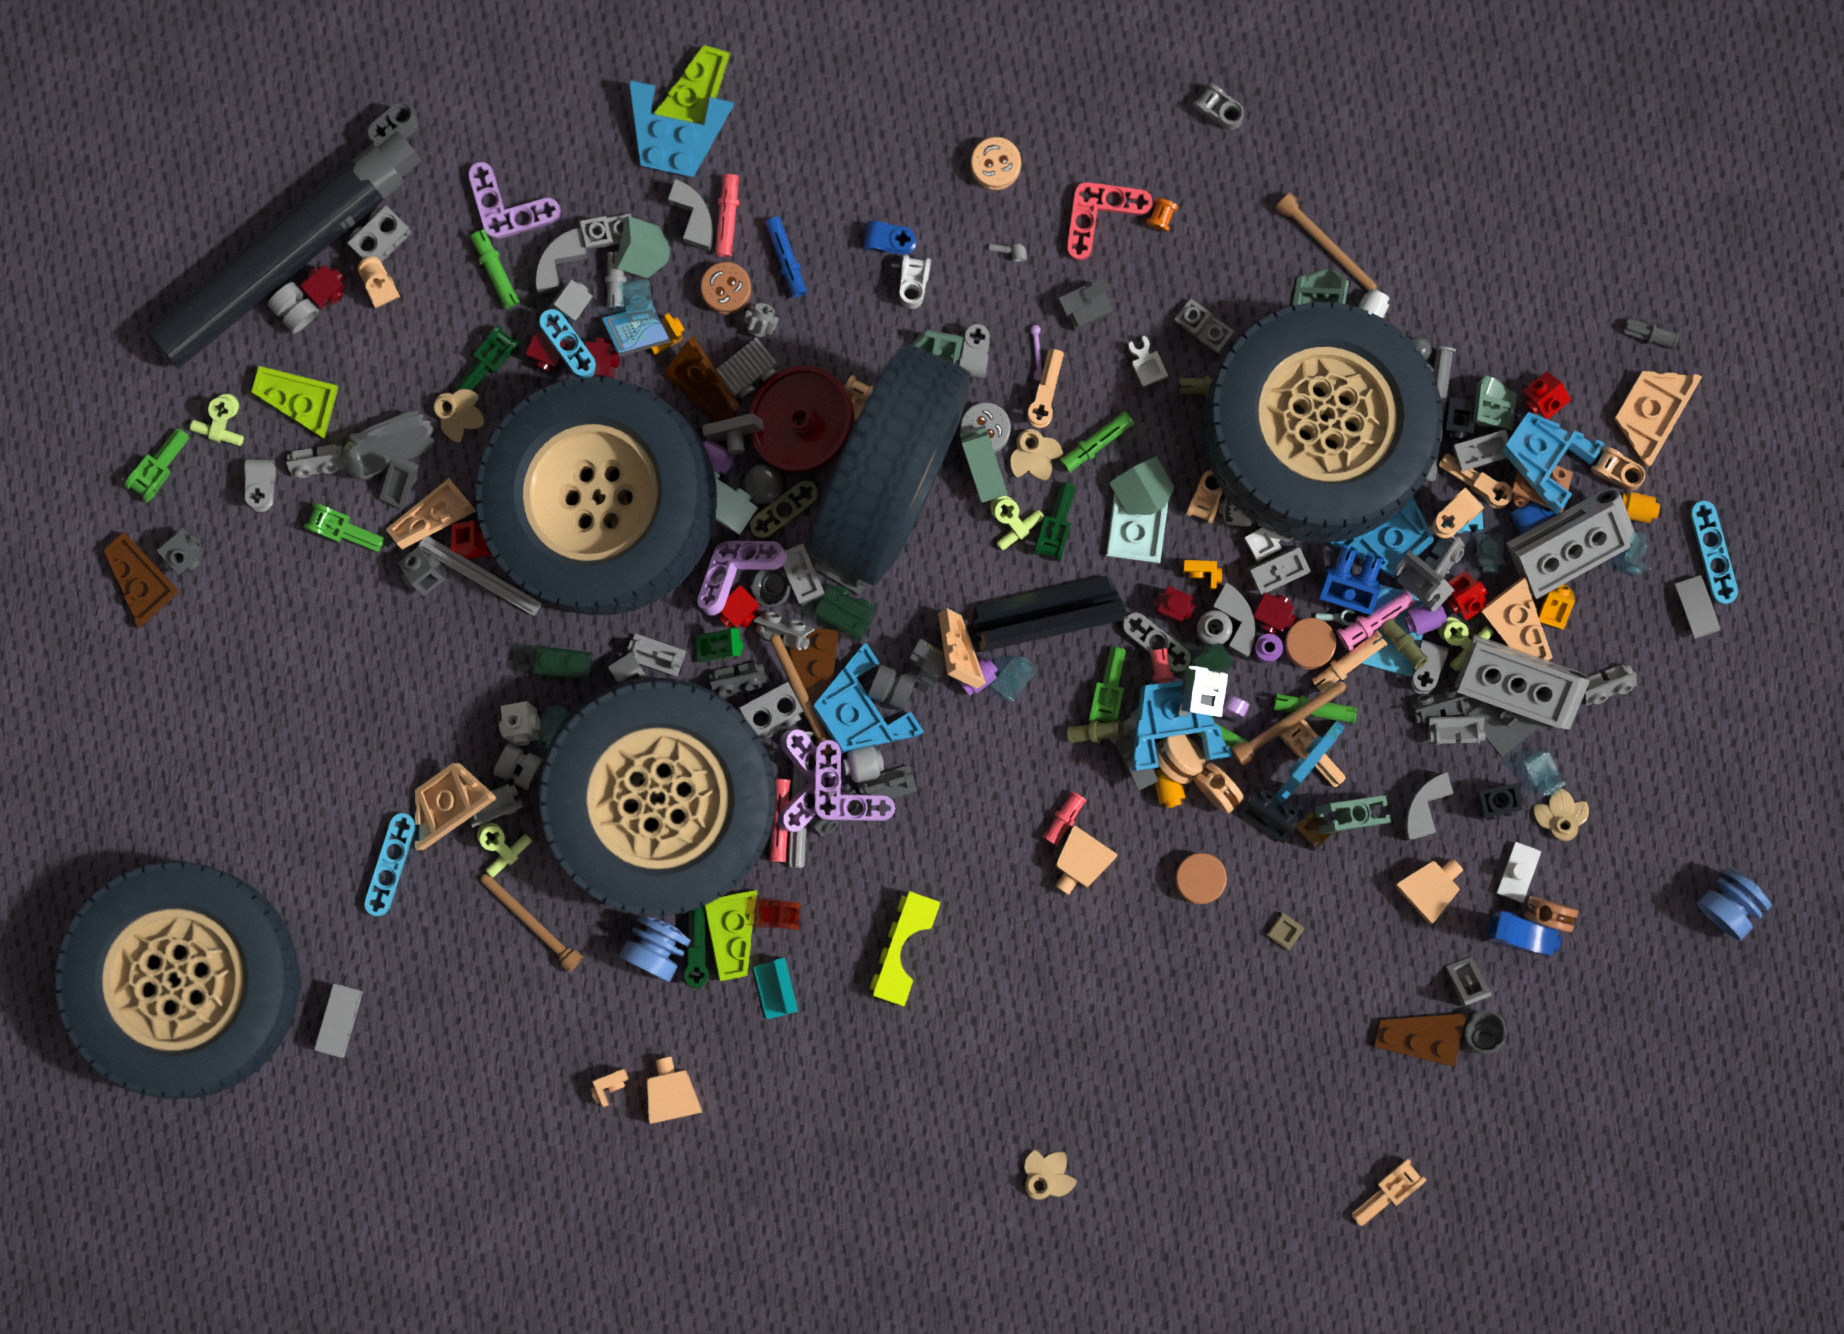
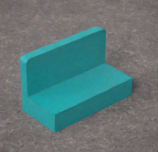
M781 958L755 966L754 971L766 1018L772 1019L798 1012L786 959Z

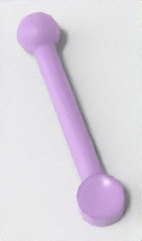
M1033 325L1030 328V332L1034 340L1037 369L1034 373V378L1040 381L1043 370L1038 334L1041 329L1038 325Z

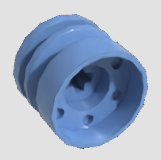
M1728 868L1723 873L1727 881L1721 878L1716 881L1722 894L1720 895L1710 889L1697 902V905L1726 934L1741 941L1753 928L1746 916L1749 915L1759 920L1763 917L1759 909L1766 912L1772 905L1753 881Z
M639 915L637 921L646 925L647 928L643 932L633 927L632 931L641 940L639 943L626 940L619 957L670 982L678 966L668 957L670 953L683 956L685 952L675 948L674 945L678 941L688 946L691 940L686 938L679 929L657 918Z

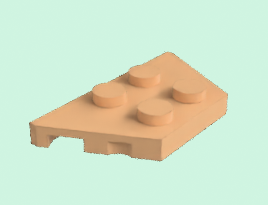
M1642 371L1614 420L1645 466L1650 467L1702 378L1700 375L1661 374L1649 371Z
M452 763L415 790V804L417 806L415 824L419 825V841H415L416 850L426 849L496 800L495 795L461 764Z

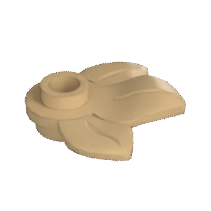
M460 389L454 394L444 393L439 395L434 402V411L441 418L442 431L455 442H461L464 428L476 429L484 425L482 413L474 406L479 395L471 390ZM445 402H449L452 405L451 411L445 409Z
M1033 429L1024 430L1019 434L1017 449L1011 455L1010 463L1013 474L1018 478L1027 471H1030L1035 477L1041 480H1048L1052 471L1051 459L1063 456L1062 448L1053 438L1042 437L1038 431ZM1028 438H1032L1036 444L1034 447L1028 448L1025 445V441Z
M1562 788L1554 791L1549 805H1534V816L1538 824L1543 828L1551 830L1553 836L1561 841L1572 840L1577 835L1579 826L1586 822L1589 815L1587 802L1574 803L1571 795ZM1562 823H1567L1570 826V828L1568 830H1562L1560 828V825Z
M1036 1150L1030 1153L1025 1162V1170L1028 1175L1025 1189L1029 1196L1034 1199H1044L1049 1194L1061 1197L1075 1187L1077 1181L1073 1177L1064 1174L1067 1165L1064 1152L1052 1153L1045 1158ZM1037 1180H1041L1044 1183V1188L1041 1191L1034 1189L1033 1185Z

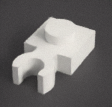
M1146 336L1142 337L1144 347L1140 350L1134 347L1133 342L1129 343V351L1138 357V360L1133 361L1132 365L1143 388L1168 377L1158 352L1149 353L1150 343Z
M1261 528L1245 537L1244 540L1256 561L1259 562L1281 550L1280 541L1289 542L1294 538L1288 539L1276 535L1274 531L1270 532Z

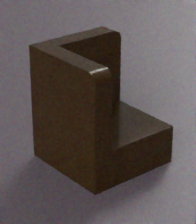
M1315 809L1296 827V833L1314 851L1334 834L1320 835L1319 827L1328 824L1321 817L1318 818L1316 816Z

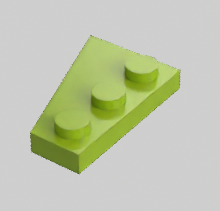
M703 45L685 70L681 79L671 89L665 101L654 114L705 124L710 97L717 98L730 53Z
M259 366L252 393L325 439L339 387Z
M757 890L720 897L704 906L719 982L747 976Z

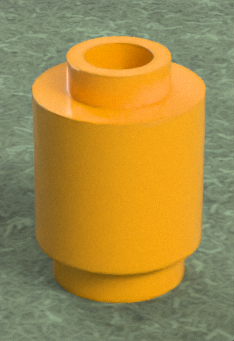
M1634 492L1622 494L1621 497L1630 520L1650 524L1652 519H1657L1660 504L1656 503V497Z
M1161 769L1156 770L1155 774L1158 781L1154 784L1159 804H1165V808L1182 805L1181 800L1186 798L1183 784L1172 780Z

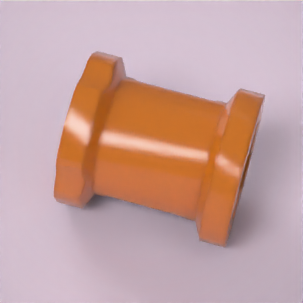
M1156 198V207L1151 218L1147 219L1146 224L1160 231L1168 232L1170 228L1168 226L1173 212L1177 211L1178 206L1169 200Z

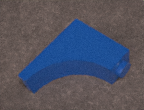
M1500 911L1491 915L1486 942L1550 957L1553 956L1554 952L1559 951L1562 937L1558 936V929L1518 918L1512 915V913Z

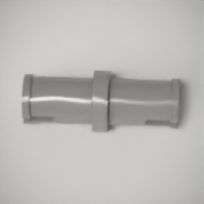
M613 252L607 253L608 276L605 277V283H608L607 307L616 308V306L619 308L624 307V283H626V277H624L623 271L615 269L618 252H615V254Z

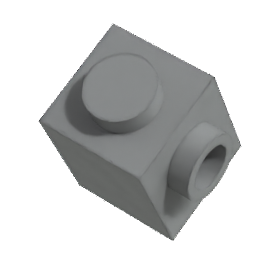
M570 280L562 287L547 310H558L571 325L577 320L593 296L588 293V289L583 284Z

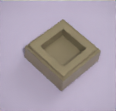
M1282 912L1267 933V936L1289 951L1305 928Z

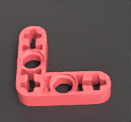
M1089 182L1080 184L1074 196L1067 246L1069 256L1076 261H1083L1090 256L1097 210L1143 216L1151 210L1153 204L1151 195L1147 191ZM1085 189H1090V194L1099 196V190H1104L1101 198L1102 205L1097 204L1098 198H1090L1089 202H1084V198L1079 196V193H1084ZM1111 192L1118 193L1121 197V203L1117 206H1110L1106 202V196ZM1125 194H1131L1129 200L1134 201L1138 199V196L1144 197L1143 200L1148 202V205H1143L1142 209L1139 210L1137 209V204L1128 203V208H1123L1126 201ZM1080 215H1086L1090 218L1091 225L1086 229H1081L1075 223L1076 218ZM1073 232L1081 235L1090 234V238L1084 236L1083 246L1087 247V251H1082L1081 255L1076 254V250L1072 249V245H1077L1079 236H1073Z

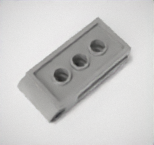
M1608 488L1506 544L1519 577L1522 578L1524 576L1526 578L1528 589L1537 599L1627 550L1635 540L1636 534L1619 490Z
M1474 635L1454 685L1457 687L1458 693L1559 729H1570L1590 682V677L1576 670ZM1491 668L1498 670L1493 676L1485 675L1486 671ZM1523 678L1519 685H1511L1513 679ZM1541 687L1549 688L1544 694L1536 693Z

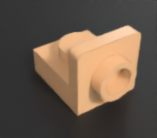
M625 1069L593 1081L595 1087L591 1088V1092L596 1104L601 1102L603 1107L610 1105L604 1089L608 1088L610 1092L625 1087L623 1081L629 1079Z

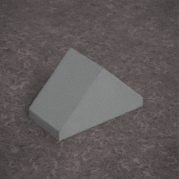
M1472 957L1446 966L1461 1006L1491 996V992Z

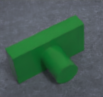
M730 628L696 635L697 662H711L741 656L743 642L740 639L739 629Z

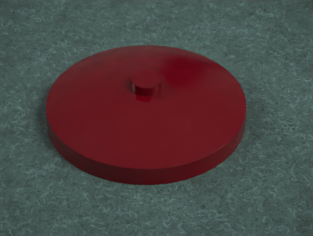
M807 365L784 369L769 378L758 390L749 414L753 413L762 419L764 431L750 434L755 449L772 466L790 473L812 472L832 462L842 452L854 425L853 402L845 386L826 370Z

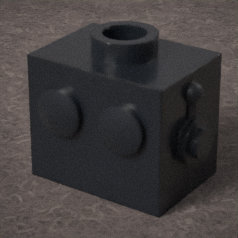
M1517 783L1475 793L1477 802H1475L1476 809L1480 812L1481 820H1495L1502 815L1509 817L1523 810L1521 804L1523 797L1522 793L1518 791Z

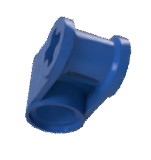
M867 221L863 249L871 251L873 248L878 249V252L881 253L890 252L902 255L909 254L915 249L916 239L910 228L879 221ZM903 235H907L910 242H905L904 246H900L897 239H902Z
M1530 502L1524 507L1516 509L1510 515L1522 535L1558 514L1553 513L1552 510L1546 511V507L1541 504Z

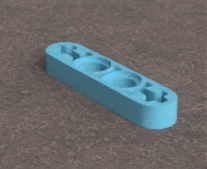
M1700 501L1692 507L1690 517L1712 597L1717 603L1722 605L1729 604L1737 597L1738 588L1718 515L1712 503ZM1701 506H1703L1704 510L1710 511V515L1706 517L1708 525L1712 522L1714 523V527H1707L1700 531L1699 526L1705 525L1704 520L1696 515L1700 511ZM1711 532L1716 535L1718 540L1716 546L1708 547L1704 544L1703 536L1705 533ZM1718 558L1724 562L1725 568L1722 573H1714L1711 570L1710 563L1713 559ZM1726 574L1728 575L1729 579L1723 581L1725 588H1731L1732 593L1728 595V599H1725L1723 595H1718V591L1722 589L1721 582L1714 583L1713 578H1721Z
M397 814L390 822L365 899V908L373 916H383L391 907L416 827L414 819L407 814ZM403 818H406V823L410 825V829L404 830L401 838H407L405 844L399 840L390 839L392 834L398 836L399 828L395 825L397 821L402 822ZM393 844H398L402 848V855L396 860L390 859L387 855L388 847ZM385 870L391 871L394 876L393 882L388 886H383L379 882V875ZM375 886L382 890H390L389 896L386 894L382 895L381 902L385 903V907L379 908L377 912L374 911V906L370 905L371 900H377L379 892H374Z

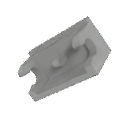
M804 544L786 550L787 560L783 564V568L798 603L803 606L811 600L823 598L824 591Z
M1297 546L1246 568L1249 576L1252 577L1255 583L1256 590L1261 595L1311 572L1300 547Z
M1410 550L1394 569V573L1397 576L1401 574L1397 581L1433 612L1454 591L1443 577Z

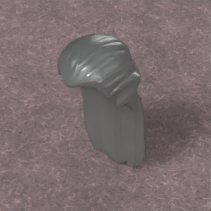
M412 411L383 421L361 433L350 434V440L346 443L342 452V462L345 469L356 479L369 480L388 469L394 454L409 460L427 452L433 447L432 443L435 441L434 438L430 437L433 432L431 422L422 420V414Z

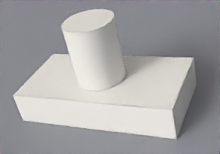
M1515 842L1496 894L1523 903L1541 851Z

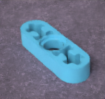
M550 309L545 311L540 317V328L575 377H592L595 373L596 365L591 353L558 310ZM548 318L552 320L558 319L557 327L561 332L558 336L553 326L546 327ZM564 338H571L575 341L576 345L574 349L565 351L560 347V342ZM580 350L582 351L579 353V358L581 359V361L583 363L589 362L587 371H585L584 369H577L579 365L577 359L574 356H576Z

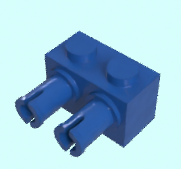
M1342 544L1335 566L1327 565L1319 587V598L1372 615L1380 593V585L1376 577L1384 558L1376 554V557H1373L1374 553L1368 552L1361 574L1357 575L1351 573L1350 570L1358 550L1352 546L1348 549V545Z

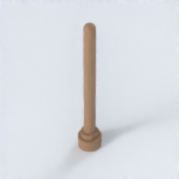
M1288 193L1278 203L1275 209L1279 213L1285 214L1287 217L1291 216L1367 291L1370 289L1376 290L1375 282L1298 208L1300 205L1296 203L1297 199L1291 193Z
M778 634L771 635L770 642L817 738L815 741L816 747L823 741H833L830 735L826 734L822 723L813 711L811 700ZM826 745L825 750L820 752L822 755H827L834 750L831 749V745Z
M1336 683L1250 742H1239L1230 749L1242 766L1250 762L1256 750L1346 690L1345 683Z
M483 874L480 877L481 883L560 957L561 966L568 973L583 960L584 957L576 949L574 951L571 948L567 949L489 874Z

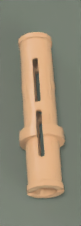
M1377 630L1370 638L1366 639L1338 661L1333 660L1330 663V667L1315 678H1312L1314 684L1318 685L1319 691L1323 693L1339 679L1344 680L1347 677V673L1384 646H1387L1388 643L1382 638L1383 636Z

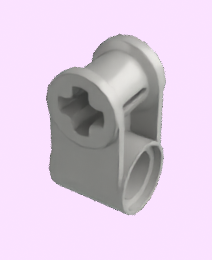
M1208 82L1205 86L1206 90L1198 101H1193L1192 106L1224 129H1238L1243 122L1242 106L1226 95L1219 87ZM1228 111H1234L1239 117L1234 121H1229L1224 117V114Z
M974 324L966 331L960 366L970 371L972 377L985 378L990 340L987 328L980 324ZM976 331L981 332V337L985 338V340H980L979 344H974V339L970 338V336H975Z
M246 459L245 500L257 512H266L273 505L276 478L275 460ZM261 492L264 498L260 499L259 503H257L254 498L258 497Z
M1422 640L1420 649L1429 659L1424 666L1414 669L1411 678V687L1419 695L1429 694L1433 691L1449 650L1447 647ZM1423 675L1428 676L1427 681L1430 682L1425 687L1420 686L1421 681L1418 680Z

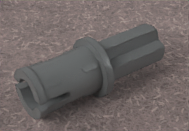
M1628 319L1624 327V333L1646 340L1647 344L1653 342L1670 347L1671 349H1675L1679 338V333L1657 327L1656 323L1650 325L1634 319Z

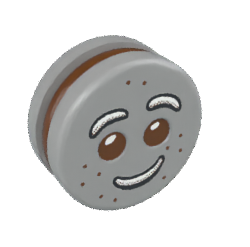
M978 403L970 407L962 417L960 433L986 425L994 453L1001 450L1006 445L1010 436L1011 426L1006 412L992 403Z

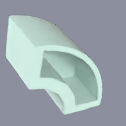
M714 472L717 486L715 520L740 535L757 510V507L750 502L752 497L739 488L737 491H734L719 481L718 478L720 476Z

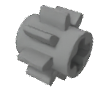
M758 303L755 307H749L743 322L748 324L747 330L749 333L757 337H764L767 333L772 334L779 318L773 316L775 311L771 306Z

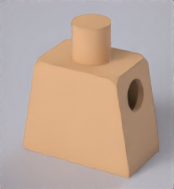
M1074 826L1055 866L1064 873L1055 886L1067 895L1071 893L1077 882L1087 888L1115 860L1118 854Z
M1451 859L1442 868L1435 861H1432L1397 883L1395 887L1430 925L1435 922L1460 890L1452 880L1463 869L1454 859Z
M672 1057L656 1060L659 1076L648 1079L650 1124L701 1113L702 1108L687 1071L675 1073Z

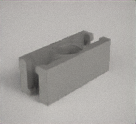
M333 984L316 1043V1051L341 1058L345 1057L363 991Z

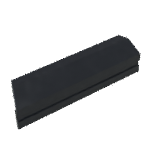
M1102 576L975 605L972 614V641L974 642L976 653L1122 621L1128 619L1124 602L1113 581L1108 576Z

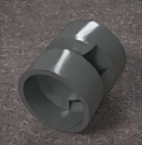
M881 664L868 696L880 702L888 699L892 707L904 711L917 678L907 674L896 676L895 669Z

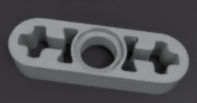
M1132 613L1128 615V619H1125L1123 623V629L1127 636L1150 653L1154 649L1150 647L1149 639L1154 635H1160L1165 641V646L1162 649H1168L1171 643L1175 646L1171 649L1175 655L1180 653L1185 655L1183 660L1186 663L1174 666L1172 664L1174 659L1168 654L1170 669L1174 672H1182L1185 670V666L1190 665L1191 656L1187 649L1142 614ZM1137 619L1141 620L1140 626L1145 631H1147L1148 627L1153 629V631L1148 633L1144 642L1139 639L1143 636L1140 631L1135 630L1131 632L1129 630L1131 625L1128 622L1130 620L1134 622Z

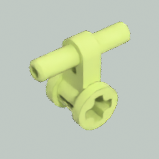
M222 394L213 399L208 407L209 414L213 418L212 426L193 420L190 424V430L209 436L210 440L219 443L222 440L241 446L244 437L225 430L227 420L236 415L239 410V403L236 397L231 394ZM221 403H225L224 408L228 409L227 412L223 413V407L219 406Z
M1008 496L993 499L990 504L992 515L1000 522L1008 523L1013 529L997 541V545L1001 550H1005L1019 538L1022 540L1029 534L1031 528L1044 519L1041 511L1037 510L1021 522L1018 518L1019 507ZM1003 504L1007 506L1009 511L1007 514L1002 513L1001 506Z
M1449 616L1446 617L1447 622L1442 623V627L1438 628V634L1449 644L1454 646L1460 645L1464 649L1450 663V667L1458 672L1461 669L1471 640L1468 638L1467 626L1457 618ZM1486 626L1477 636L1489 639L1494 632ZM1452 627L1457 631L1455 635H1452L1449 631Z
M494 822L480 825L477 830V838L481 845L487 850H496L501 855L486 869V872L491 877L496 876L506 865H512L518 859L517 855L532 843L531 838L524 834L509 848L504 842L505 836L503 831ZM489 831L492 834L494 833L496 839L493 841L488 839L486 833Z

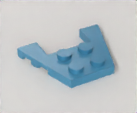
M631 80L630 89L641 166L694 177L717 134L724 125L726 118L733 109L735 102L710 97L705 124L651 113L656 85Z
M1528 412L1501 451L1552 511L1558 514L1572 493L1549 477L1567 449H1570L1591 464L1605 443L1597 439L1594 442L1583 438L1584 434L1577 431L1573 433L1567 432L1559 428L1560 424Z
M1412 496L1401 511L1375 530L1357 538L1339 542L1332 541L1329 544L1341 549L1342 544L1348 545V549H1350V546L1356 548L1358 552L1355 558L1365 562L1368 552L1374 553L1373 557H1376V554L1382 556L1384 560L1379 570L1394 578L1396 576L1394 573L1395 567L1402 561L1409 550L1418 556L1433 543L1434 539Z
M867 643L858 650L812 706L813 711L831 739L839 745L841 753L866 746H877L917 737L924 732L911 711L887 725L857 678L880 664Z
M1183 680L1141 687L1131 767L1132 772L1159 767L1154 739L1201 733L1206 761L1233 756L1230 747L1225 745L1221 737L1223 733L1219 725H1215L1211 715L1189 712L1188 716L1177 715L1182 699V694L1179 693Z
M1336 720L1322 738L1318 735L1306 749L1309 755L1305 759L1302 757L1298 758L1288 770L1292 775L1274 795L1276 799L1282 803L1287 799L1336 741L1345 726Z

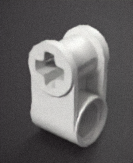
M904 255L901 271L900 301L908 309H915L923 302L926 282H928L930 258L919 260ZM914 289L919 293V296L914 300H909L904 294L907 290Z

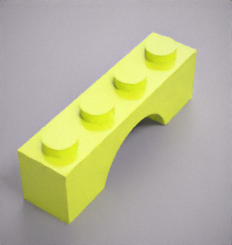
M910 891L907 897L902 895L897 911L902 912L899 922L893 921L888 937L893 938L890 948L884 947L879 963L884 964L881 974L875 973L870 989L875 990L873 996L903 1007L905 1006L913 980L902 968L900 961L901 948L906 939L913 933L932 929L940 902Z

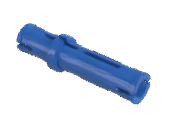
M771 218L765 221L764 224L782 268L780 269L781 276H785L792 298L805 295L808 291L800 274L801 266L800 263H796L781 218Z

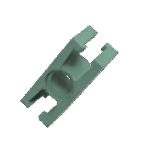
M986 425L959 433L981 502L1008 495Z
M1386 795L1315 807L1318 818L1324 817L1323 814L1333 811L1335 813V820L1331 821V824L1319 827L1320 835L1390 823V815L1381 817L1371 816L1369 808L1377 805L1381 807L1387 806Z

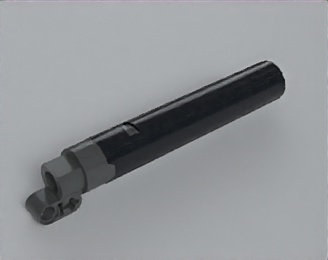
M401 102L393 105L372 122L368 129V135L373 142L146 328V333L170 363L176 368H181L342 236L354 224L359 222L405 184L402 177L421 162L415 150L406 141V138L414 133L419 125L416 114L407 103ZM409 115L406 121L399 122L402 116Z

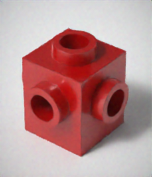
M1548 371L1544 372L1522 391L1527 399L1525 405L1528 410L1535 415L1539 414L1547 420L1571 401L1563 383Z
M1466 570L1448 581V584L1454 591L1446 602L1455 615L1460 613L1467 621L1474 615H1477L1488 604L1484 596L1487 594L1485 587L1479 580L1475 581Z

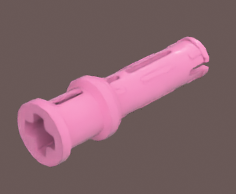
M1405 590L1402 594L1375 610L1372 615H1367L1366 617L1358 616L1355 618L1356 622L1343 630L1338 629L1336 631L1337 636L1343 646L1348 651H1351L1355 644L1364 638H1370L1374 634L1373 631L1381 627L1385 622L1416 605L1415 600L1409 591Z

